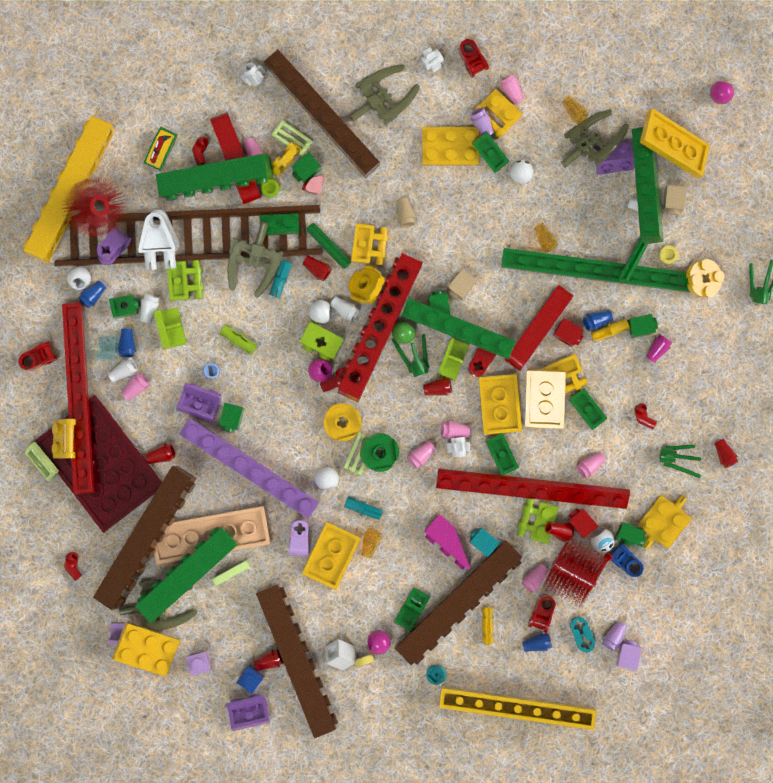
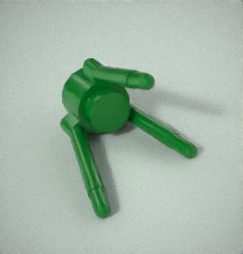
M773 259L770 260L763 287H757L756 290L753 263L749 264V297H753L752 302L767 304L768 300L770 301L773 291V280L769 290L767 287L773 268Z
M422 334L423 360L419 359L415 344L411 342L415 361L411 362L412 366L399 344L392 339L408 368L409 374L413 373V376L417 377L428 373L427 368H429L425 334Z
M666 445V448L661 447L659 462L664 463L663 466L671 467L697 478L701 477L698 473L672 464V462H676V458L701 461L700 457L677 454V451H673L695 448V445Z

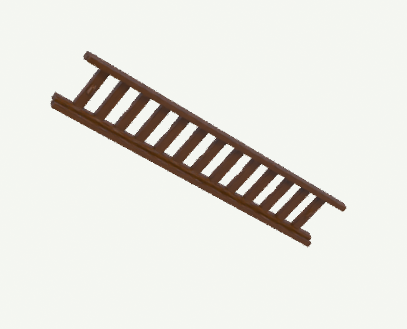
M320 205L166 212L172 227L173 220L184 219L185 254L175 255L176 262L229 259L231 247L229 217H241V240H246L249 244L248 217L298 213L299 249L288 250L287 235H279L280 250H275L276 252L283 251L282 257L322 255V248L307 249L305 214L320 213ZM151 212L124 213L117 219L118 222H127V236L131 238V242L128 246V257H118L112 264L145 263L144 256H136L135 222L145 221ZM153 217V221L160 220L158 217ZM210 218H222L223 253H212ZM191 219H203L204 253L193 254ZM74 221L69 222V224L72 223L70 226L71 259L55 260L54 266L104 265L99 261L97 254V234L95 237L91 236L90 238L89 233L90 258L79 259L78 227L76 226L77 224L74 225ZM268 235L265 236L263 241L266 249H269ZM241 252L243 257H250L247 252ZM157 255L156 262H164V255Z

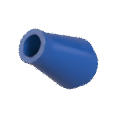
M98 280L95 284L80 292L81 295L78 299L87 308L94 307L107 288Z
M610 310L587 313L583 317V323L587 331H595L613 320Z
M121 329L117 349L120 357L128 358L135 356L136 347L132 329Z
M542 632L522 641L525 652L548 651V649L552 648L549 633L544 634Z

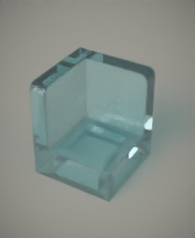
M117 336L99 338V351H96V359L118 360Z

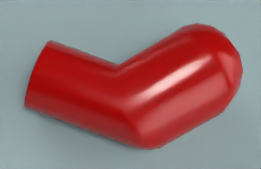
M206 137L198 138L192 147L197 166L206 163L203 155L209 145V140Z
M644 403L638 404L634 410L637 422L653 430L657 421L648 417L647 406Z
M70 552L66 555L64 568L73 580L76 581L82 576L77 569L78 554Z

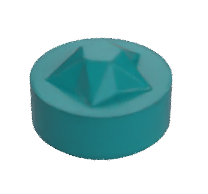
M433 665L427 670L426 676L431 684L439 685L446 680L447 672L443 666Z

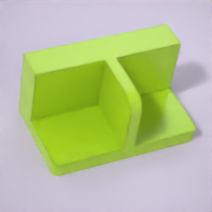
M177 307L164 311L161 309L153 311L163 349L166 350L187 344Z
M452 337L438 375L455 381L469 345Z

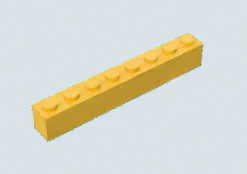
M92 115L85 122L81 137L77 138L73 153H70L67 157V165L64 171L62 170L58 175L56 187H53L50 191L48 203L44 204L41 209L39 221L34 223L32 227L33 232L24 243L23 251L28 256L49 264L69 224L68 221L71 220L69 217L73 216L75 212H64L71 209L61 208L68 207L66 205L67 195L71 192L70 189L73 192L75 191L73 186L76 187L75 184H78L80 181L85 183V179L91 180L115 132L112 124Z
M441 686L438 704L439 708L589 730L595 729L597 710L594 707Z

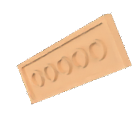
M261 506L173 522L171 526L166 528L164 539L160 543L158 542L154 548L156 549V565L180 561L188 553L192 555L196 551L194 547L202 540L206 542L211 538L209 533L216 527L219 529L225 527L239 543L232 551L271 544L265 507Z

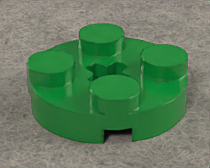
M374 433L362 441L360 457L367 468L376 472H384L391 469L392 465L397 461L399 447L397 442L384 433ZM379 447L381 450H384L380 458H378V455H375V451Z

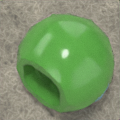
M402 320L394 325L392 336L396 342L404 345L413 341L416 336V330L406 321Z

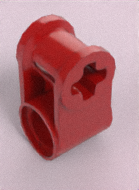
M472 39L463 40L459 47V54L470 77L473 78L480 71L488 70L489 66L476 43ZM466 45L471 46L473 51L465 53L463 47Z
M45 342L21 354L18 363L24 370L33 371L58 360V358L54 356L50 348L51 343ZM31 357L33 359L32 365L25 367L24 360Z
M478 347L475 356L468 366L469 373L474 377L482 376L496 357V354ZM479 363L482 370L475 371L474 365Z
M543 594L539 596L528 622V627L531 628L533 626L547 633L556 606L555 600L551 595ZM544 599L551 600L549 608L541 606V602Z

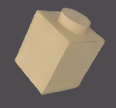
M667 185L664 190L662 210L667 211L669 215L681 213L685 208L687 187Z
M462 269L447 289L450 291L448 294L455 300L459 298L463 300L477 280Z

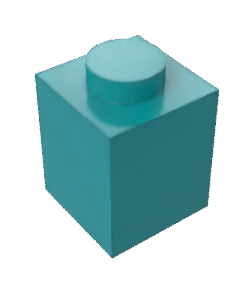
M482 527L480 530L476 528L469 536L471 538L469 542L487 558L500 544Z

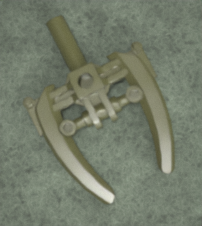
M404 65L384 68L356 83L355 87L357 89L360 88L361 95H365L367 98V103L349 116L354 122L372 109L378 112V118L383 119V124L386 126L411 104L420 86L418 84L414 85L409 93L396 104L391 101L390 97H392V94H387L388 89L381 88L379 81L403 71ZM370 88H377L379 93H373ZM385 101L390 105L388 110L383 106Z
M611 109L599 112L585 119L577 126L575 125L564 136L566 139L570 138L571 144L575 143L577 149L561 161L562 166L566 168L580 155L584 157L589 155L588 158L591 161H595L596 166H599L622 142L627 134L629 125L624 124L608 144L601 143L602 138L597 136L596 132H589L588 128L598 121L611 116ZM580 135H587V138H582ZM597 145L601 150L597 151L594 147Z
M261 221L256 241L248 244L246 240L237 241L236 237L233 238L229 251L230 256L227 270L231 291L236 288L237 263L241 261L247 263L248 267L254 265L255 269H257V266H262L266 269L265 276L255 291L256 298L260 297L272 282L280 265L283 251L276 252L274 248L269 250L264 247L263 241L269 223ZM241 251L247 252L250 257H243ZM265 257L269 259V262L263 263L259 259Z
M157 581L139 582V586H142L140 595L145 592L148 595L153 590L151 586ZM136 605L119 608L120 616L139 613V611L135 607ZM191 610L171 619H167L164 612L161 614L160 620H155L151 624L147 620L144 621L149 630L161 632L189 621L197 615V611Z

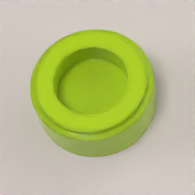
M267 179V183L261 184V192L267 198H274L280 192L279 183L274 179Z

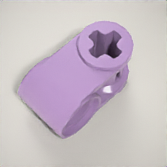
M297 519L292 524L289 556L308 557L309 526L303 519ZM298 523L305 527L302 533H298V530L294 528L298 526Z

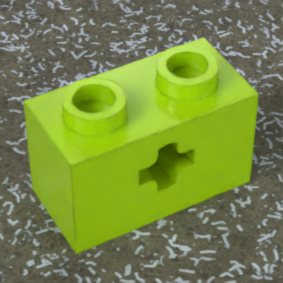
M309 322L299 342L303 344L302 348L310 353L314 350L320 353L318 357L329 362L330 359L335 360L345 340ZM324 338L326 346L322 345L319 348L316 341L317 339L322 340Z

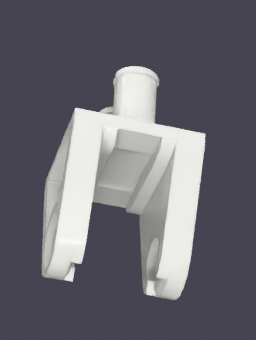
M160 209L154 210L145 219L138 248L139 253H144L145 270L157 269L156 252L158 251L163 252L164 269H169L170 266L171 269L177 268L175 251L179 247V241L166 212ZM154 216L160 219V225L154 223Z

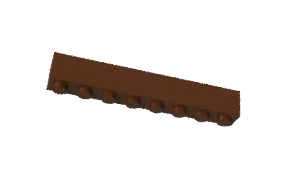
M278 49L264 61L268 71L365 178L380 166V161Z
M172 466L94 594V599L110 610L121 608L126 602L125 596L128 591H132L135 587L137 576L144 572L146 568L145 563L155 554L156 549L154 548L157 543L164 539L166 528L173 524L176 518L174 515L186 502V495L193 491L196 485L194 482L197 479L195 476L179 466Z
M504 540L488 558L467 576L395 647V650L410 665L420 663L425 657L423 654L428 649L432 651L439 644L437 640L441 636L445 638L452 631L451 626L455 623H461L466 618L465 613L469 609L473 611L480 604L478 600L483 595L487 597L494 590L493 586L497 582L500 584L508 577L506 573L511 568L515 570L522 563L520 561L522 556Z
M277 584L257 592L256 596L314 739L336 730V724H338L335 713H331L328 706L331 705L327 694L323 695L321 690L324 687L320 676L316 677L314 673L316 665L312 658H308L306 652L309 651L306 641H301L299 634L302 631L298 622L294 623L292 616L295 614L291 604H286L284 598L287 597L284 587H280Z

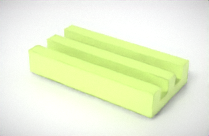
M283 120L280 121L271 134L273 138L286 147L290 143L278 136V132L303 148L299 153L301 157L304 156L313 143L311 139ZM284 126L306 141V145L282 130L281 127Z
M358 433L345 463V469L362 475L365 468L364 463H362L360 470L356 469L361 458L360 450L353 466L350 467L349 464L360 439H365L368 436Z
M36 442L29 445L25 454L46 480L51 481L59 470Z
M246 560L212 580L215 585H219L248 569L251 565Z

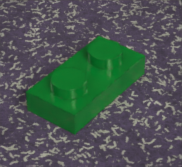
M487 131L471 142L494 173L510 162Z
M298 213L260 215V224L261 221L269 223L265 236L299 234Z
M585 388L569 399V402L591 430H594L608 419Z
M503 433L485 441L501 475H506L519 468Z

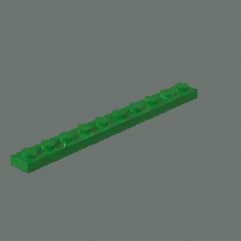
M508 248L503 249L501 268L690 293L687 286L689 283L688 278H686V272L636 266L629 281L624 283L619 280V276L625 264Z

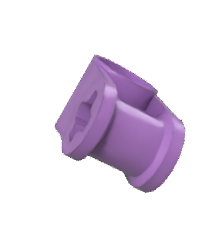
M116 227L112 229L113 231L110 230L111 233H108L106 238L97 247L99 261L104 265L114 263L131 242V238Z

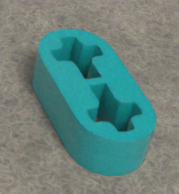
M579 616L573 618L570 622V629L577 647L582 652H591L595 647V641L587 621ZM577 620L580 623H584L582 626L583 633L581 634L577 628L574 629ZM585 635L586 640L591 641L588 649L584 646L581 647L583 643L581 636Z

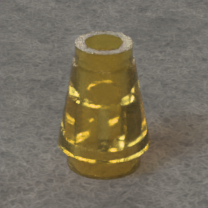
M571 96L566 97L562 101L572 122L580 124L589 116L587 109Z
M544 223L534 228L541 250L548 253L558 247V239Z
M367 528V531L364 532L362 556L367 558L373 557L382 540V533L380 531Z

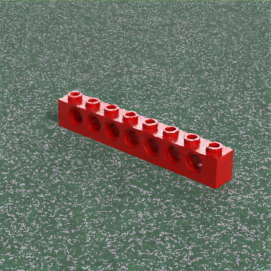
M404 253L401 254L400 258H395L392 265L394 271L392 275H387L384 282L387 286L384 292H379L376 299L379 303L376 309L372 308L368 316L371 320L368 326L364 325L360 333L363 336L361 342H356L352 350L355 353L353 359H348L344 370H347L344 377L340 376L336 384L338 394L359 403L423 262ZM403 272L407 275V278L401 280L397 274ZM392 289H396L399 291L400 294L399 296L393 297L390 295L389 291ZM384 306H388L391 308L392 312L389 314H385L382 312L381 308ZM375 323H381L384 326V329L381 331H377L374 329L373 325ZM367 340H373L376 343V346L373 348H369L366 346L365 342ZM360 357H365L368 360V363L366 365H360L357 362V359ZM357 374L360 380L354 383L350 381L349 376Z

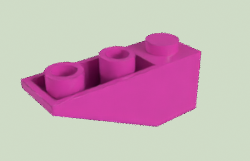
M439 514L424 531L427 534L425 538L432 544L437 542L441 546L439 550L447 557L451 554L456 559L454 563L462 570L464 568L469 570V563L454 526Z

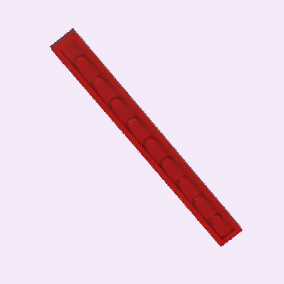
M81 302L62 304L68 414L69 419H76L73 441L75 458H71L73 494L95 493L83 304Z
M439 468L436 488L621 509H627L630 497V489Z

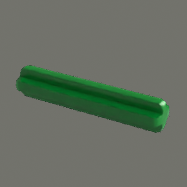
M315 223L308 226L307 232L343 269H346L351 264V260Z
M639 238L620 273L619 280L624 283L629 281L648 244L643 243L641 238Z

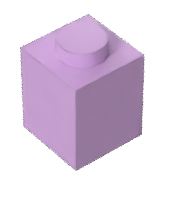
M626 639V643H621L616 661L617 666L637 671L642 647L637 646L638 642Z
M207 650L186 657L191 676L205 673L212 669Z

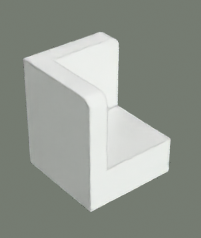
M338 639L325 647L326 664L340 670H345L355 664L356 652L354 645Z

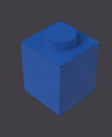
M249 665L236 683L252 694L265 676Z

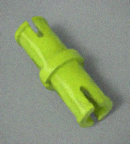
M227 324L224 325L219 333L230 340L235 347L242 348L250 355L254 353L258 346L244 337L243 333H238Z

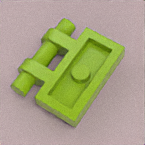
M199 260L192 261V268H187L186 261L176 262L177 268L171 269L170 266L167 269L170 301L190 300L189 292H195V299L203 298L202 291H204V285L201 284L202 268L200 267ZM188 275H193L194 285H188Z
M527 498L526 505H523L521 522H518L517 525L519 528L517 535L524 537L526 530L531 531L529 539L549 544L551 534L545 532V526L548 522L555 523L559 507L540 502L538 509L533 508L535 500ZM531 513L536 515L533 526L528 525Z

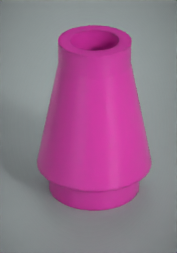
M659 334L658 337H655L646 357L656 363L671 348L672 342Z

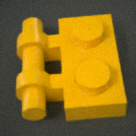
M356 223L351 262L370 264L371 257H375L376 265L383 266L387 255L385 252L386 242L389 240L387 235L388 228L381 227L380 234H375V226ZM373 240L379 241L377 251L372 250Z
M576 354L540 369L566 371V379L570 377L572 383L565 386V396L566 393L580 390L582 386L588 384L585 377L578 380L576 374L583 372Z

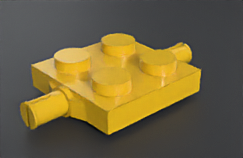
M681 494L675 503L668 501L661 495L637 526L644 530L648 536L642 546L643 548L645 547L648 550L653 542H657L666 549H669L692 519L681 509L688 500L686 497L683 499L684 495Z

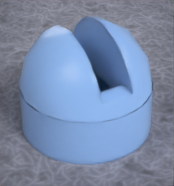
M214 363L207 364L203 369L205 377L209 379L217 377L219 367ZM208 367H212L213 376L209 375Z

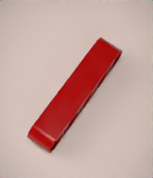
M228 112L211 118V124L226 161L245 157ZM255 182L249 183L250 186L238 187L236 185L243 205L261 198Z
M558 284L522 337L513 347L509 359H505V361L521 371L574 295Z

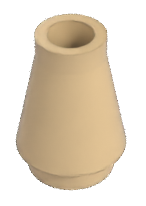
M399 199L397 202L398 223L400 227L414 226L416 217L409 199Z

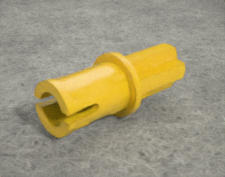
M625 318L616 323H608L607 326L592 331L591 336L597 342L610 336L613 338L618 333L630 330V327Z

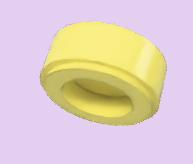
M672 245L662 247L658 254L659 260L666 265L673 264L678 258L677 249Z
M373 655L356 659V668L375 662Z

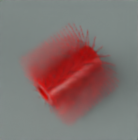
M99 176L92 180L93 184L97 183L98 190L96 184L95 187L93 185V189L92 185L91 187L89 185L84 190L81 185L83 186L85 183L81 182L80 186L75 184L76 187L73 186L76 192L74 193L70 189L72 196L70 199H68L69 196L67 197L66 205L68 207L61 208L71 209L64 212H80L69 217L74 218L68 222L74 221V225L77 224L78 228L83 226L85 228L83 233H90V238L91 236L95 237L97 231L95 232L93 228L96 229L97 227L98 229L99 227L100 229L101 227L102 229L103 225L106 231L104 229L101 233L100 230L101 236L104 232H107V235L111 233V228L107 226L108 223L114 229L112 222L114 221L115 226H117V219L114 220L113 218L120 217L124 213V210L120 209L124 207L116 206L124 203H109L120 198L114 197L121 193L114 195L116 193L114 190L110 194L111 191L109 190L112 188H108L106 182L101 184Z
M566 541L563 548H561L562 550L556 556L549 570V575L546 576L547 578L544 582L552 586L551 589L555 587L567 593L568 595L565 596L569 597L564 598H573L572 600L580 602L581 604L578 606H581L583 602L585 603V598H588V593L597 582L600 570L603 569L601 567L604 566L602 564L605 563L591 557L599 555L589 556L578 551L579 547H581L580 545L578 547L575 545L570 547L572 544Z

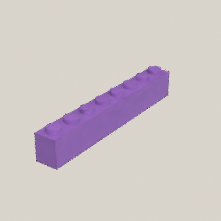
M191 418L188 419L179 435L308 519L320 503Z

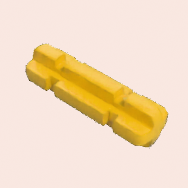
M483 607L482 633L484 636H482L484 645H492L493 618H491V615H493V608Z

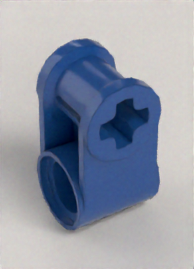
M619 542L617 549L611 554V561L627 575L639 577L644 570L643 564L626 546ZM632 563H636L639 566L636 574H632L629 571V566Z

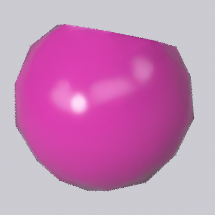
M718 81L712 85L710 96L717 104H727L734 96V88L730 83Z
M316 358L309 364L308 373L312 380L324 382L331 376L332 368L325 359Z
M381 630L373 631L368 636V649L375 655L386 653L391 644L388 634Z

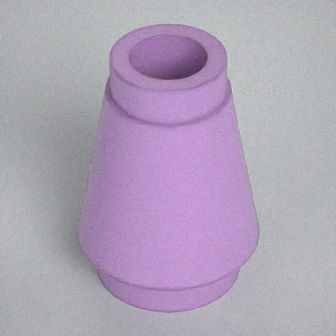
M483 107L474 110L470 114L471 122L481 134L485 131L489 135L494 133L488 111H485Z
M617 621L604 636L602 645L616 652L617 648L621 646L627 626Z

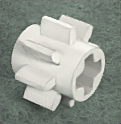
M429 47L424 50L422 54L424 57L420 58L424 68L427 71L432 69L433 72L439 70L442 66L440 63L444 60L438 49L432 51Z
M250 62L242 68L244 74L241 78L245 84L257 86L263 82L264 76L262 74L265 73V70L261 65Z
M465 437L451 438V443L447 444V453H452V458L466 457V451H470V442H465Z

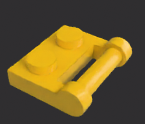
M497 89L474 109L482 107L485 109L487 107L504 124L501 128L490 118L492 129L498 139L523 116Z
M76 419L54 420L52 426L53 458H75L73 441Z

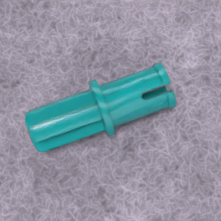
M281 260L277 274L273 277L274 282L269 295L281 298L284 285L288 282L286 280L292 263Z
M349 496L344 505V508L360 513L361 516L364 514L380 520L383 514L382 509L367 504V501L362 502Z

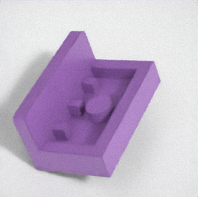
M631 140L622 141L606 160L599 166H596L597 175L634 170V154ZM597 145L594 147L597 151L601 150Z
M185 383L176 410L213 423L221 402V395L214 390H206L196 384Z
M254 694L247 699L237 698L231 700L230 703H226L232 731L270 723L268 705L264 695Z

